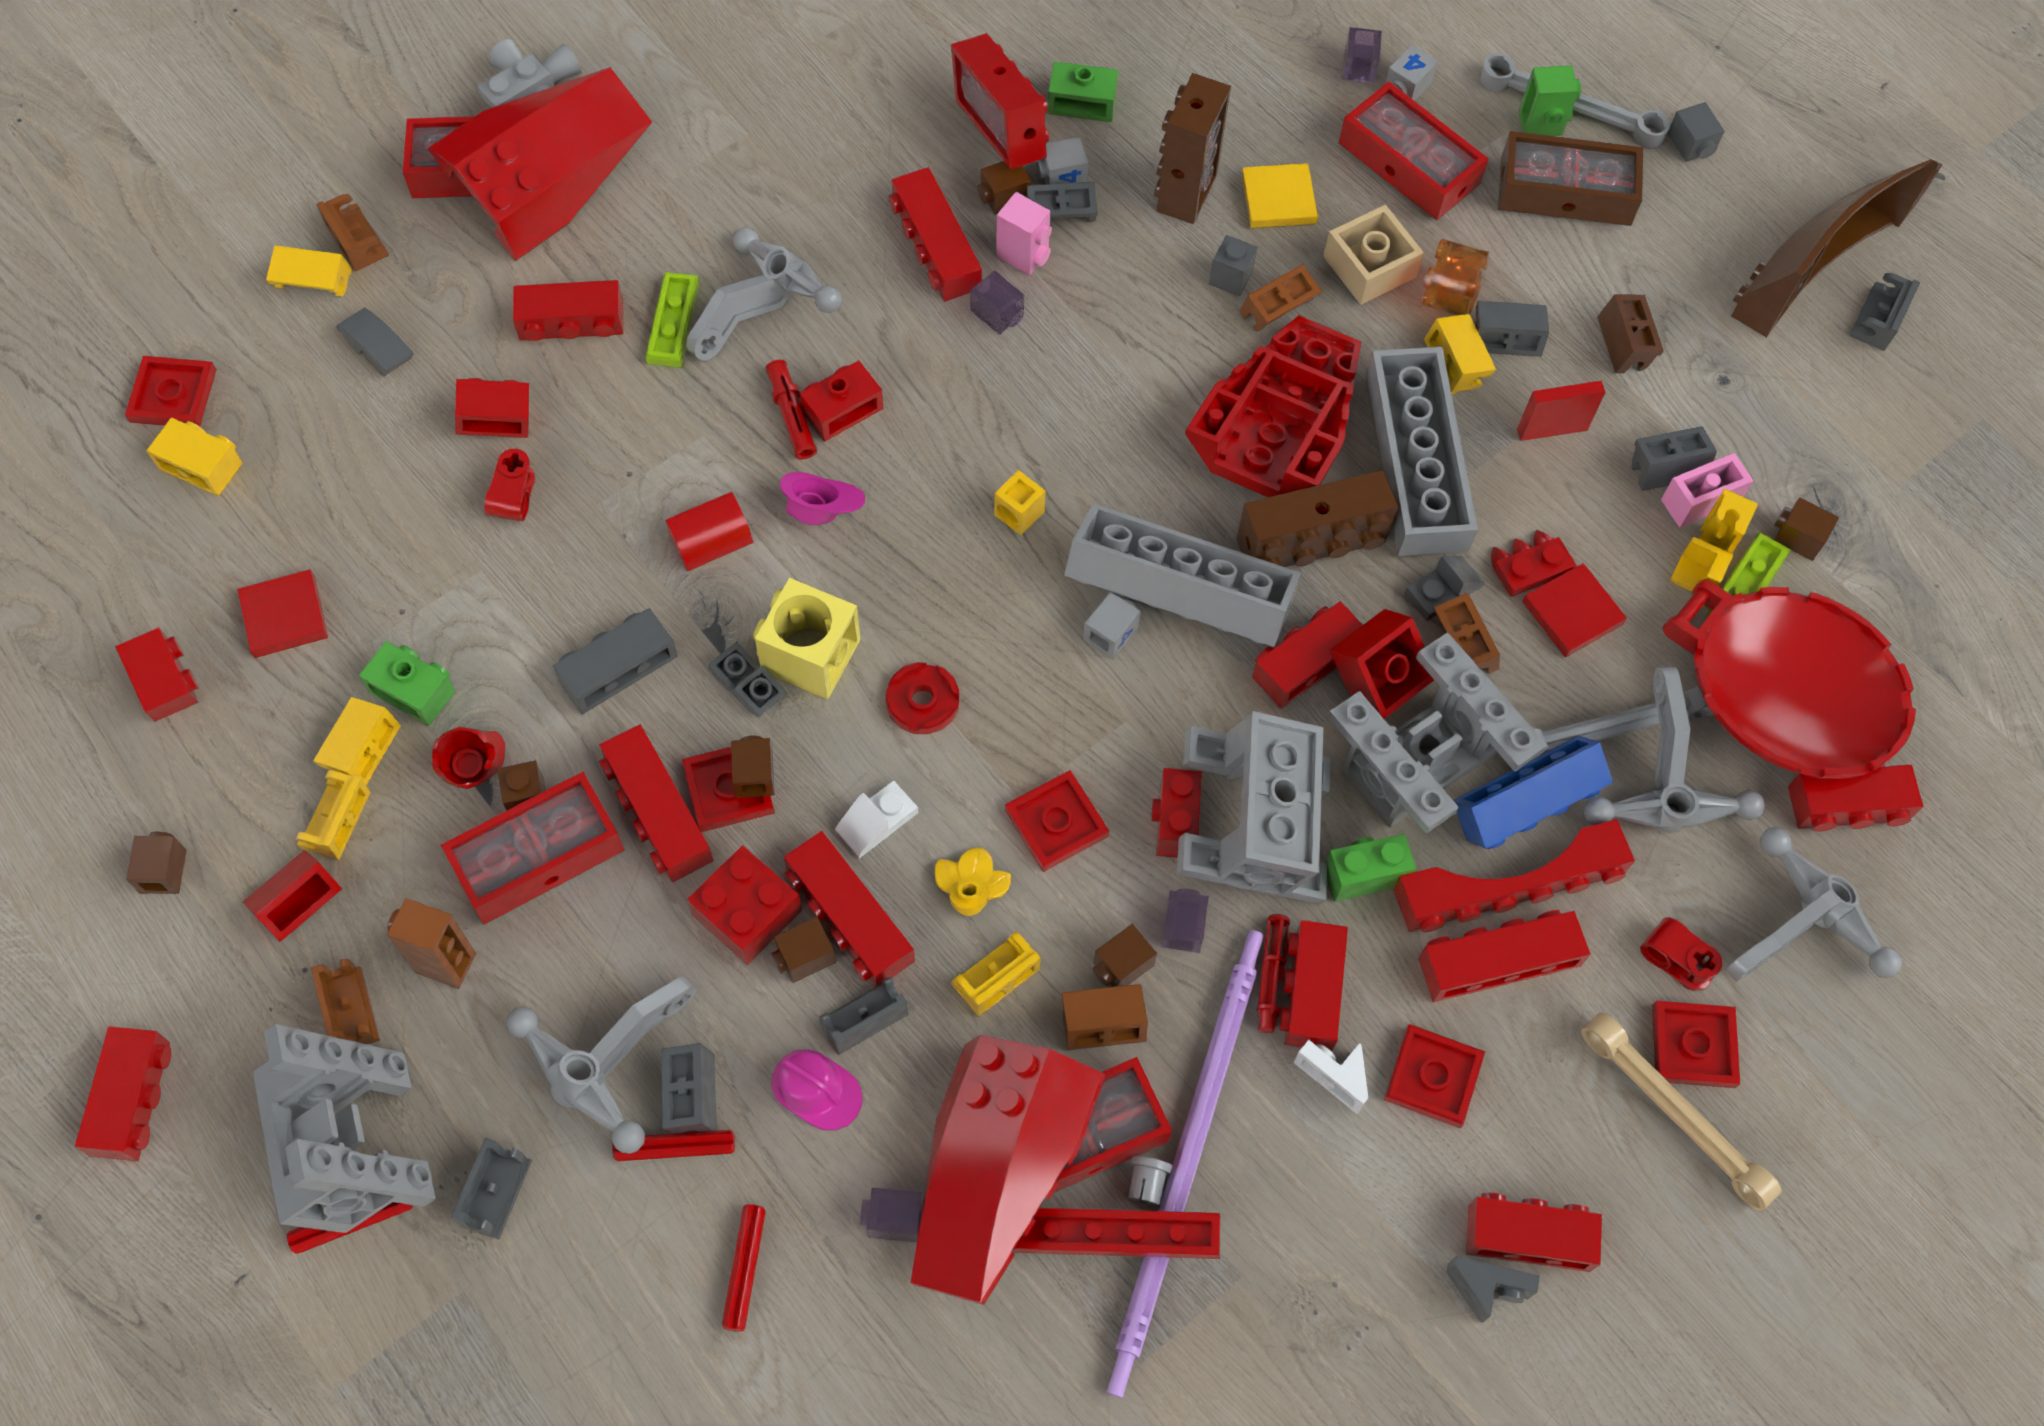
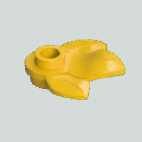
M981 847L967 850L960 857L958 863L939 859L935 865V881L937 886L949 894L950 903L962 915L972 916L978 914L986 906L988 900L1005 895L1011 884V874L1005 871H993L991 855Z

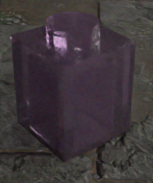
M1349 27L1344 50L1343 80L1375 82L1380 62L1381 30Z
M993 271L970 290V308L976 316L1000 335L1008 327L1016 326L1023 318L1024 294L999 273Z
M1189 888L1169 891L1161 942L1162 948L1200 953L1204 939L1209 896L1200 895L1198 891Z
M872 1187L870 1200L863 1199L860 1215V1225H867L868 1238L917 1242L922 1210V1192Z

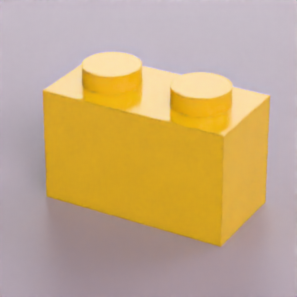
M174 418L168 421L146 450L159 470L218 497L243 464L235 451V444L222 435L214 437L205 433L200 426L193 422L187 421L185 424Z

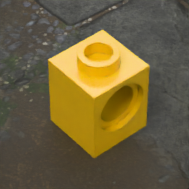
M1018 470L994 493V515L1019 535H1022L1045 513L1046 490Z

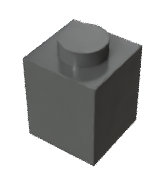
M1704 102L1676 111L1668 130V135L1687 162L1697 158H1707L1715 153L1725 131L1707 103Z
M1226 235L1213 259L1209 285L1241 296L1253 273L1258 247Z

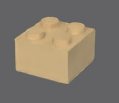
M1385 204L1329 231L1323 257L1359 304L1362 305L1417 278L1424 252Z

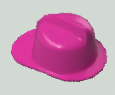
M805 472L788 473L780 480V488L787 497V514L808 525L827 524L833 521L838 513L854 512L861 509L865 504L866 496L862 490L845 482L825 479Z
M810 1049L796 1050L781 1059L773 1071L771 1088L776 1100L810 1125L822 1130H838L848 1126L857 1118L862 1107V1090L857 1079L849 1071L823 1054Z

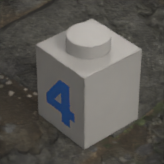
M1411 45L1389 67L1385 84L1388 81L1416 101L1432 84L1438 61Z
M1080 137L1046 143L1047 158L1036 161L1037 174L1040 180L1045 179L1046 185L1087 182L1088 160Z
M1110 592L1085 622L1083 640L1114 659L1138 629L1141 611L1128 598L1118 597Z

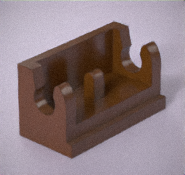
M1614 294L1597 316L1615 373H1625L1636 362H1638V370L1642 371L1657 356H1661L1664 352L1645 295Z

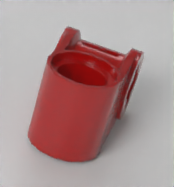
M517 448L508 449L498 457L493 478L485 496L484 510L487 516L521 522L525 520L535 483V474L530 467L528 455L523 450Z
M1671 917L1663 918L1640 946V951L1645 959L1654 966L1661 968L1685 988L1692 991H1701L1707 988L1722 968L1720 953L1690 932L1684 924ZM1706 956H1709L1708 961L1704 959ZM1699 965L1703 968V970L1700 971L1695 966ZM1691 974H1692L1693 976H1695V977L1693 978V980H1690V979H1689V977L1691 976Z

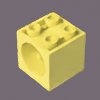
M789 578L784 588H778L774 593L770 604L771 611L766 620L761 619L754 630L753 639L756 643L760 666L763 665L773 677L828 700L861 640L857 605ZM805 629L818 630L826 634L818 643L805 647L793 646L785 642L791 634Z

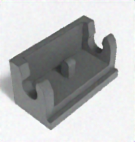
M1095 182L1027 186L1026 197L1050 210V219L1088 216V222L1096 220L1098 212Z
M1885 273L1883 280L1887 283H1892L1895 287H1888L1886 284L1879 282L1874 283L1849 335L1882 351L1886 350L1898 332L1920 284L1919 281H1910L1894 273Z
M1477 301L1476 321L1473 322L1488 353L1542 357L1549 334L1546 305Z
M1703 426L1639 438L1635 441L1636 448L1632 459V470L1641 469L1638 484L1642 491L1669 486L1674 477L1713 462L1717 450Z
M889 976L879 986L830 1014L824 1013L820 1016L819 1022L840 1055L908 1015L907 1001L902 993L898 994L894 987L893 979Z
M701 1043L662 1048V1129L665 1131L670 1130L673 1133H686L691 1130L700 1132L716 1131L715 1054Z
M485 1138L451 1218L463 1228L499 1240L532 1160L528 1159L518 1149L513 1148L511 1151L501 1147L498 1142Z

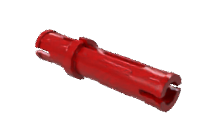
M781 359L774 360L765 367L774 390L772 392L773 401L776 405H779L796 458L800 460L811 458L817 453V447L813 442L799 402V388L792 382L787 362Z

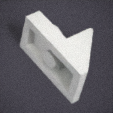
M892 781L870 799L865 793L859 795L836 826L835 832L860 859L917 815L918 807L898 784Z
M1308 1040L1298 1052L1293 1063L1353 1112L1358 1114L1368 1099L1361 1044L1359 1043L1344 1063L1339 1065L1336 1062L1335 1055L1328 1048L1321 1044L1315 1045Z

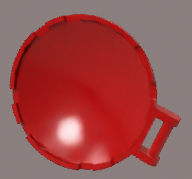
M1704 579L1700 580L1693 588V595L1676 616L1670 617L1662 627L1664 634L1669 639L1694 655L1695 674L1699 688L1709 709L1719 723L1748 750L1778 767L1818 778L1839 779L1864 775L1890 761L1905 745L1911 734L1915 722L1916 708L1912 707L1911 692L1914 690L1905 664H1898L1889 650L1891 643L1876 627L1852 609L1833 599L1814 592H1810L1808 596L1789 592V587H1762L1755 593L1745 595L1739 593L1732 596L1713 582ZM1705 605L1712 612L1700 628L1697 629L1689 623Z

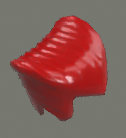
M459 726L443 733L436 739L432 748L433 770L446 783L458 788L470 789L497 773V768L502 767L505 759L506 743L502 735L497 731H482Z

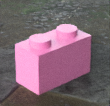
M1015 192L997 214L996 257L1029 276L1038 265L1043 266L1051 252V248H1049V237L1052 232V227H1050V210Z
M1733 453L1674 477L1661 501L1678 527L1681 528L1707 517L1724 488L1744 497L1754 481L1736 454Z

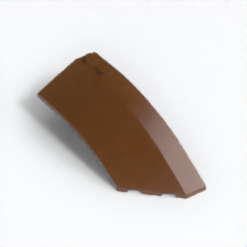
M1932 159L1872 182L1841 198L1815 215L1774 253L1767 264L1762 261L1758 264L1750 277L1753 281L1752 284L1749 286L1744 283L1735 295L1733 301L1737 303V306L1731 317L1767 337L1799 293L1824 268L1840 255L1875 233L1891 225L1900 227L1928 189L1943 164Z

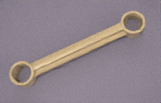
M1599 1013L1582 1028L1581 1034L1586 1044L1602 1058L1611 1059L1732 1179V1186L1735 1192L1746 1204L1758 1211H1764L1782 1193L1780 1184L1769 1171L1756 1163H1749L1628 1043V1036L1625 1030L1615 1019L1605 1013Z

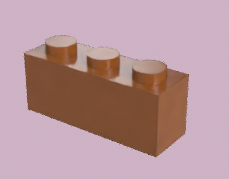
M405 898L401 908L396 909L389 919L387 936L416 974L459 989L476 952L450 913Z

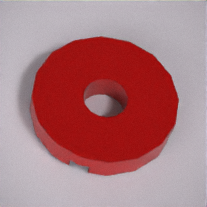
M916 662L902 667L890 679L886 690V708L890 718L901 729L913 734H931L944 729L953 721L959 710V688L955 678L945 668L938 665L935 667L927 665V663ZM920 691L929 692L933 696L932 701L925 705L915 703L912 698L914 694Z

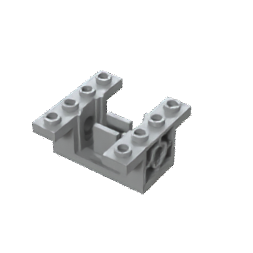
M1448 632L1420 650L1416 657L1420 664L1440 685L1432 705L1396 729L1394 725L1391 727L1359 691L1330 710L1328 715L1329 720L1352 746L1342 771L1389 827L1410 815L1424 833L1427 834L1456 814L1459 808L1445 792L1446 788L1497 753L1516 772L1542 754L1548 746ZM1419 749H1427L1431 752L1426 756Z
M1256 711L1249 713L1227 734L1190 726L1185 731L1183 766L1225 775L1227 780L1231 781L1235 778L1240 779L1243 776L1240 826L1222 840L1184 833L1180 836L1178 842L1177 875L1315 904L1325 901L1327 863L1319 862L1321 797L1328 794L1330 788V757L1323 756V727Z
M278 1024L273 1025L264 1032L269 1061L253 1071V1078L279 1224L347 1233L392 1202L424 1207L436 1199L428 1161L388 1155L386 1150H382L374 1155L353 1151L362 1145L365 1140L358 1105L350 1103L368 1090L398 1096L410 1090L412 1087L403 1052Z

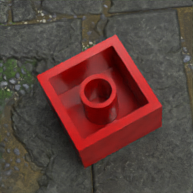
M1383 609L1330 649L1349 696L1351 697L1360 691L1383 719L1434 681L1433 677L1416 659L1418 652L1425 648L1413 618L1404 614Z
M744 845L686 899L692 916L746 965L802 911L799 894Z

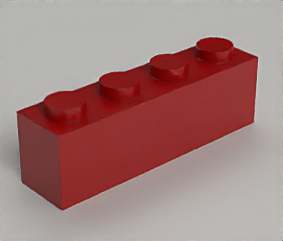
M926 167L892 179V194L888 195L890 206L894 214H900L902 229L908 240L913 239L917 260L920 265H926L932 289L934 291L939 290L944 302L982 289V267L930 168Z
M639 724L599 744L604 758L598 760L607 780L610 781L615 778L620 786V789L616 790L615 793L624 811L632 809L637 817V820L633 821L632 825L641 842L649 840L655 850L649 853V856L658 873L661 874L666 871L673 883L714 862L708 843L642 725Z
M820 831L784 856L787 871L783 875L794 891L798 892L800 889L809 899L806 902V906L813 917H818L819 921L822 919L826 921L832 929L828 932L831 940L841 952L845 949L848 950L854 958V961L851 962L852 967L864 982L870 979L874 986L877 987L883 983L884 979L889 976L893 978L915 962L914 948L823 831Z
M1551 910L1539 915L1537 920L1524 922L1522 918L1503 923L1499 929L1487 931L1485 927H1480L1466 932L1462 938L1450 940L1448 936H1443L1429 941L1418 960L1433 1003L1581 967L1591 953L1575 911L1561 914L1560 910Z

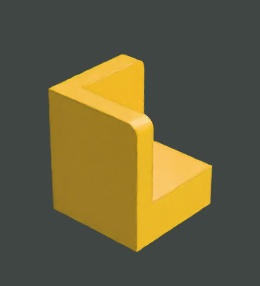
M1692 537L1683 551L1670 581L1689 591H1692L1696 584L1704 579L1719 586L1734 554L1701 539Z

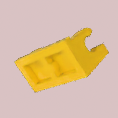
M274 245L266 281L269 284L275 285V288L283 289L285 285L328 290L331 293H335L336 296L343 297L352 268L342 254Z
M1470 314L1437 318L1424 341L1427 347L1443 348L1451 394L1483 386L1481 379L1476 378L1491 376L1496 368Z
M1724 488L1700 528V531L1703 532L1699 539L1732 554L1744 536L1758 503Z
M351 697L313 761L318 766L327 770L361 777L367 785L401 725L386 707Z
M328 770L325 776L328 781L324 794L306 831L298 832L296 840H298L297 846L300 849L339 860L371 792L361 777Z
M1015 931L1002 945L965 973L956 976L951 981V985L979 1017L1040 970L1041 957Z

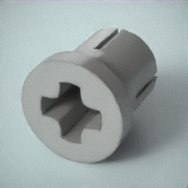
M1132 1156L1130 1165L1134 1169L1128 1199L1143 1204L1148 1202V1205L1160 1206L1166 1174H1171L1172 1165L1157 1159Z

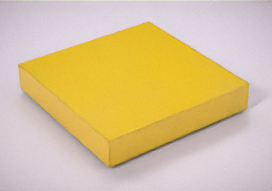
M1308 163L1242 168L1241 175L1250 228L1317 223L1318 214Z

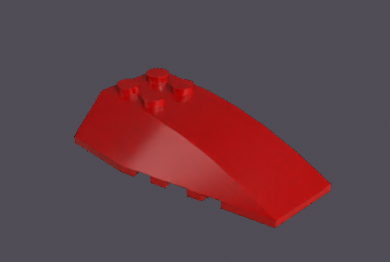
M609 67L484 110L430 146L428 151L449 178L456 174L497 226L494 235L516 262L572 221L578 211L647 130L652 121L616 73Z
M1298 315L1276 333L1268 345L1265 347L1261 346L1253 352L1252 358L1244 365L1240 363L1232 370L1231 375L1227 379L1218 381L1185 431V435L1210 472L1266 497L1321 485L1345 440V430L1349 417V407L1353 394L1361 341Z
M979 1035L964 1045L936 1118L911 1284L984 1305L1015 1256L1012 1253L1015 1245L1022 1235H1028L1036 1222L1032 1219L1045 1197L1051 1198L1059 1185L1056 1179L1066 1164L1070 1166L1078 1154L1105 1079V1075L1102 1072L1049 1048L985 1035Z

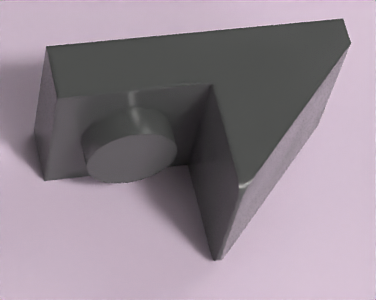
M1442 556L1436 570L1408 586L1404 595L1424 619L1428 621L1436 616L1435 606L1465 593L1470 595L1481 588L1485 582L1463 556Z
M1458 1256L1451 1260L1447 1266V1274L1482 1323L1491 1316L1494 1292L1498 1293L1499 1299L1512 1303H1523L1524 1299L1528 1300L1538 1292L1540 1275Z

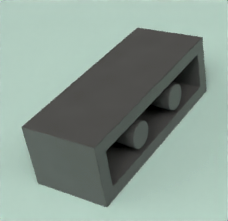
M648 608L641 613H634L628 616L623 624L613 630L598 634L592 639L591 643L578 651L566 653L560 658L558 663L552 666L560 684L583 715L678 656L673 639L652 610Z

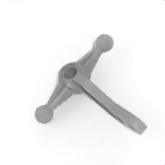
M743 227L734 233L733 246L739 253L747 255L751 253L764 274L718 288L690 331L686 345L688 350L699 360H710L721 350L738 322L783 308L792 293L815 298L816 306L825 313H832L840 308L842 294L834 286H823L809 264L790 250L782 246L761 242L754 229ZM704 339L708 340L706 345L701 344Z
M1658 667L1653 678L1654 696L1661 727L1655 773L1656 790L1617 803H1611L1604 797L1592 798L1584 806L1583 815L1586 821L1593 826L1612 821V819H1619L1652 826L1663 832L1675 833L1684 827H1694L1733 813L1746 820H1753L1761 816L1764 811L1765 801L1756 791L1746 790L1739 793L1736 798L1697 791L1684 785L1690 724L1681 679L1676 667ZM1668 804L1675 805L1680 810V813L1672 811Z
M1772 827L1765 830L1760 838V846L1769 856L1781 858L1802 897L1801 905L1803 910L1773 934L1750 948L1725 969L1736 982L1767 962L1814 924L1822 928H1830L1869 955V966L1877 976L1890 978L1897 975L1902 967V958L1893 948L1880 945L1859 907V896L1855 888L1843 877L1829 874L1791 847L1792 838L1785 829Z
M681 976L635 1003L590 1053L571 1050L539 1029V1018L536 1012L528 1007L515 1008L506 1019L507 1029L514 1037L527 1039L546 1079L551 1084L550 1091L553 1099L562 1106L579 1109L613 1132L612 1142L615 1148L622 1153L631 1154L637 1152L643 1146L645 1131L640 1124L623 1119L604 1083V1078L609 1075L647 1031L681 1011L693 999L697 988L686 976Z

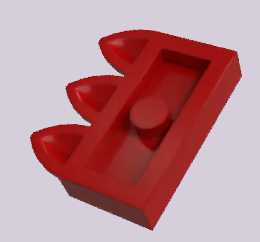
M1536 530L1533 539L1534 547L1525 541L1515 538L1512 545L1513 555L1500 548L1493 547L1491 552L1492 567L1510 597L1546 584L1577 566L1560 537L1553 538L1545 532Z

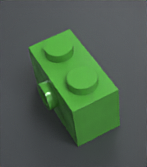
M1054 61L1048 91L1047 114L1112 122L1119 70Z
M1572 65L1533 67L1518 111L1523 133L1548 136L1563 135L1567 122L1572 119L1575 100L1579 99L1581 95V83L1579 79L1575 78Z
M388 641L382 645L359 674L369 693L427 726L433 722L456 692L449 679L450 673L444 667L435 662H431L428 665L421 661L419 655L409 647L401 645L398 648Z
M1405 833L1374 840L1372 837L1358 839L1351 846L1330 850L1325 862L1327 863V879L1335 902L1394 889L1400 876L1414 873L1417 869Z

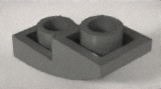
M365 307L339 323L336 327L359 355L364 352L383 376H386L412 359L413 352L401 338L379 317Z
M735 642L708 664V669L756 717H760L787 694L763 665L759 667L738 642Z

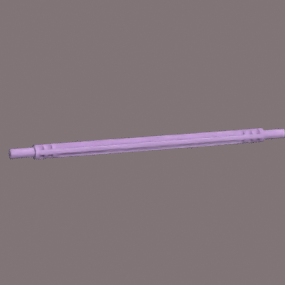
M1250 930L1248 932L1240 962L1234 965L1158 1211L1184 1212L1257 974L1254 967L1264 937L1258 931ZM1143 1258L1115 1348L1119 1353L1106 1392L1113 1397L1123 1398L1134 1359L1140 1358L1170 1258Z

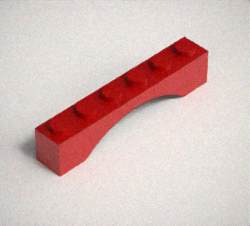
M1618 819L1581 828L1573 842L1556 859L1537 870L1521 876L1502 879H1481L1454 874L1436 866L1400 876L1393 891L1408 931L1421 929L1423 933H1427L1443 927L1444 922L1458 919L1459 923H1465L1480 917L1481 913L1494 909L1495 913H1503L1515 908L1519 902L1531 900L1533 904L1540 903L1554 896L1553 893L1567 890L1568 894H1574L1587 889L1594 882L1603 881L1604 884L1618 882L1626 877L1625 873L1635 862V859Z

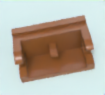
M349 194L339 195L325 203L323 201L317 203L316 205L326 227L355 272L389 256L387 249L381 243L357 203L340 209L342 205L348 204L353 200Z
M1301 264L1249 294L1239 312L1244 319L1253 315L1256 321L1253 329L1258 332L1265 328L1266 325L1295 308L1310 302L1314 297L1320 295L1322 290L1305 266Z
M1469 593L1434 607V611L1445 633L1448 632L1480 669L1487 668L1489 673L1499 670L1500 654Z
M341 959V967L329 970L323 964L311 967L327 1036L367 1045L380 1041L362 968L360 966L355 967L349 959Z
M1141 984L1062 993V1014L1067 1051L1146 1042L1148 1020Z

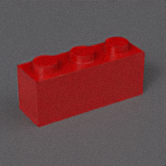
M606 280L513 286V322L519 340L539 341L552 338L574 339L577 337H609L611 335L624 334L623 297L619 281Z
M1341 601L1331 608L1324 606L1313 615L1309 624L1303 628L1300 626L1293 628L1277 647L1269 646L1260 652L1255 659L1256 664L1252 678L1277 706L1282 709L1337 669L1330 649L1363 624Z
M1912 765L1883 766L1864 775L1839 779L1818 778L1798 774L1788 786L1798 829L1813 828V831L1816 832L1828 831L1836 826L1850 825L1852 829L1866 828L1874 823H1887L1888 826L1892 827L1901 826L1911 822V818L1924 807Z
M1301 920L1296 933L1290 932L1287 955L1293 956L1292 970L1286 969L1283 982V993L1289 994L1288 1008L1282 1007L1279 1020V1031H1285L1284 1045L1303 1047L1310 1040L1315 1045L1321 1044L1331 1052L1335 1047L1339 1032L1348 927Z
M108 1026L75 1148L89 1157L139 1161L141 1150H144L149 1142L150 1127L148 1124L152 1109H155L160 1101L161 1088L159 1083L163 1069L169 1066L171 1060L170 1042L160 1033L152 1030Z
M1490 1192L1482 1193L1481 1197H1476L1468 1205L1466 1255L1591 1272L1601 1265L1602 1214L1589 1212V1207L1567 1204L1563 1206V1209L1548 1207L1547 1201L1535 1198L1523 1199L1522 1203L1506 1201V1196L1503 1194Z

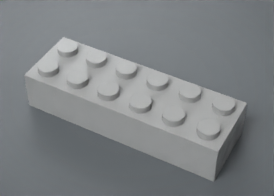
M1425 347L1375 350L1372 352L1366 377L1382 468L1398 505L1392 522L1398 556L1467 552L1471 548L1478 527L1443 348Z
M1094 503L1072 540L1064 576L1076 579L1082 584H1091L1111 591L1115 595L1126 596L1144 602L1150 607L1161 608L1179 614L1185 619L1197 620L1214 626L1218 630L1232 632L1247 637L1256 643L1267 644L1275 647L1290 609L1301 575L1298 571Z

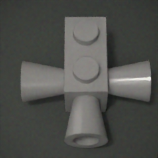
M505 39L498 42L489 54L490 64L501 72L478 85L477 89L482 99L493 108L554 87V82L581 74V67L573 52L565 44H562L541 64L533 54L524 58L513 40Z

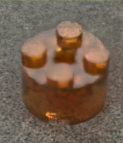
M1441 239L1435 254V259H1438L1435 268L1429 267L1423 287L1426 290L1422 305L1454 315L1471 314L1481 289L1479 285L1482 271L1480 269H1487L1489 252Z

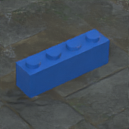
M1577 736L1534 758L1516 772L1511 770L1453 801L1459 807L1457 815L1466 840L1482 848L1491 849L1504 844L1506 838L1517 832H1525L1535 828L1538 821L1550 815H1559L1569 809V805L1581 799L1595 797L1600 793V789L1613 783L1600 742L1583 736Z

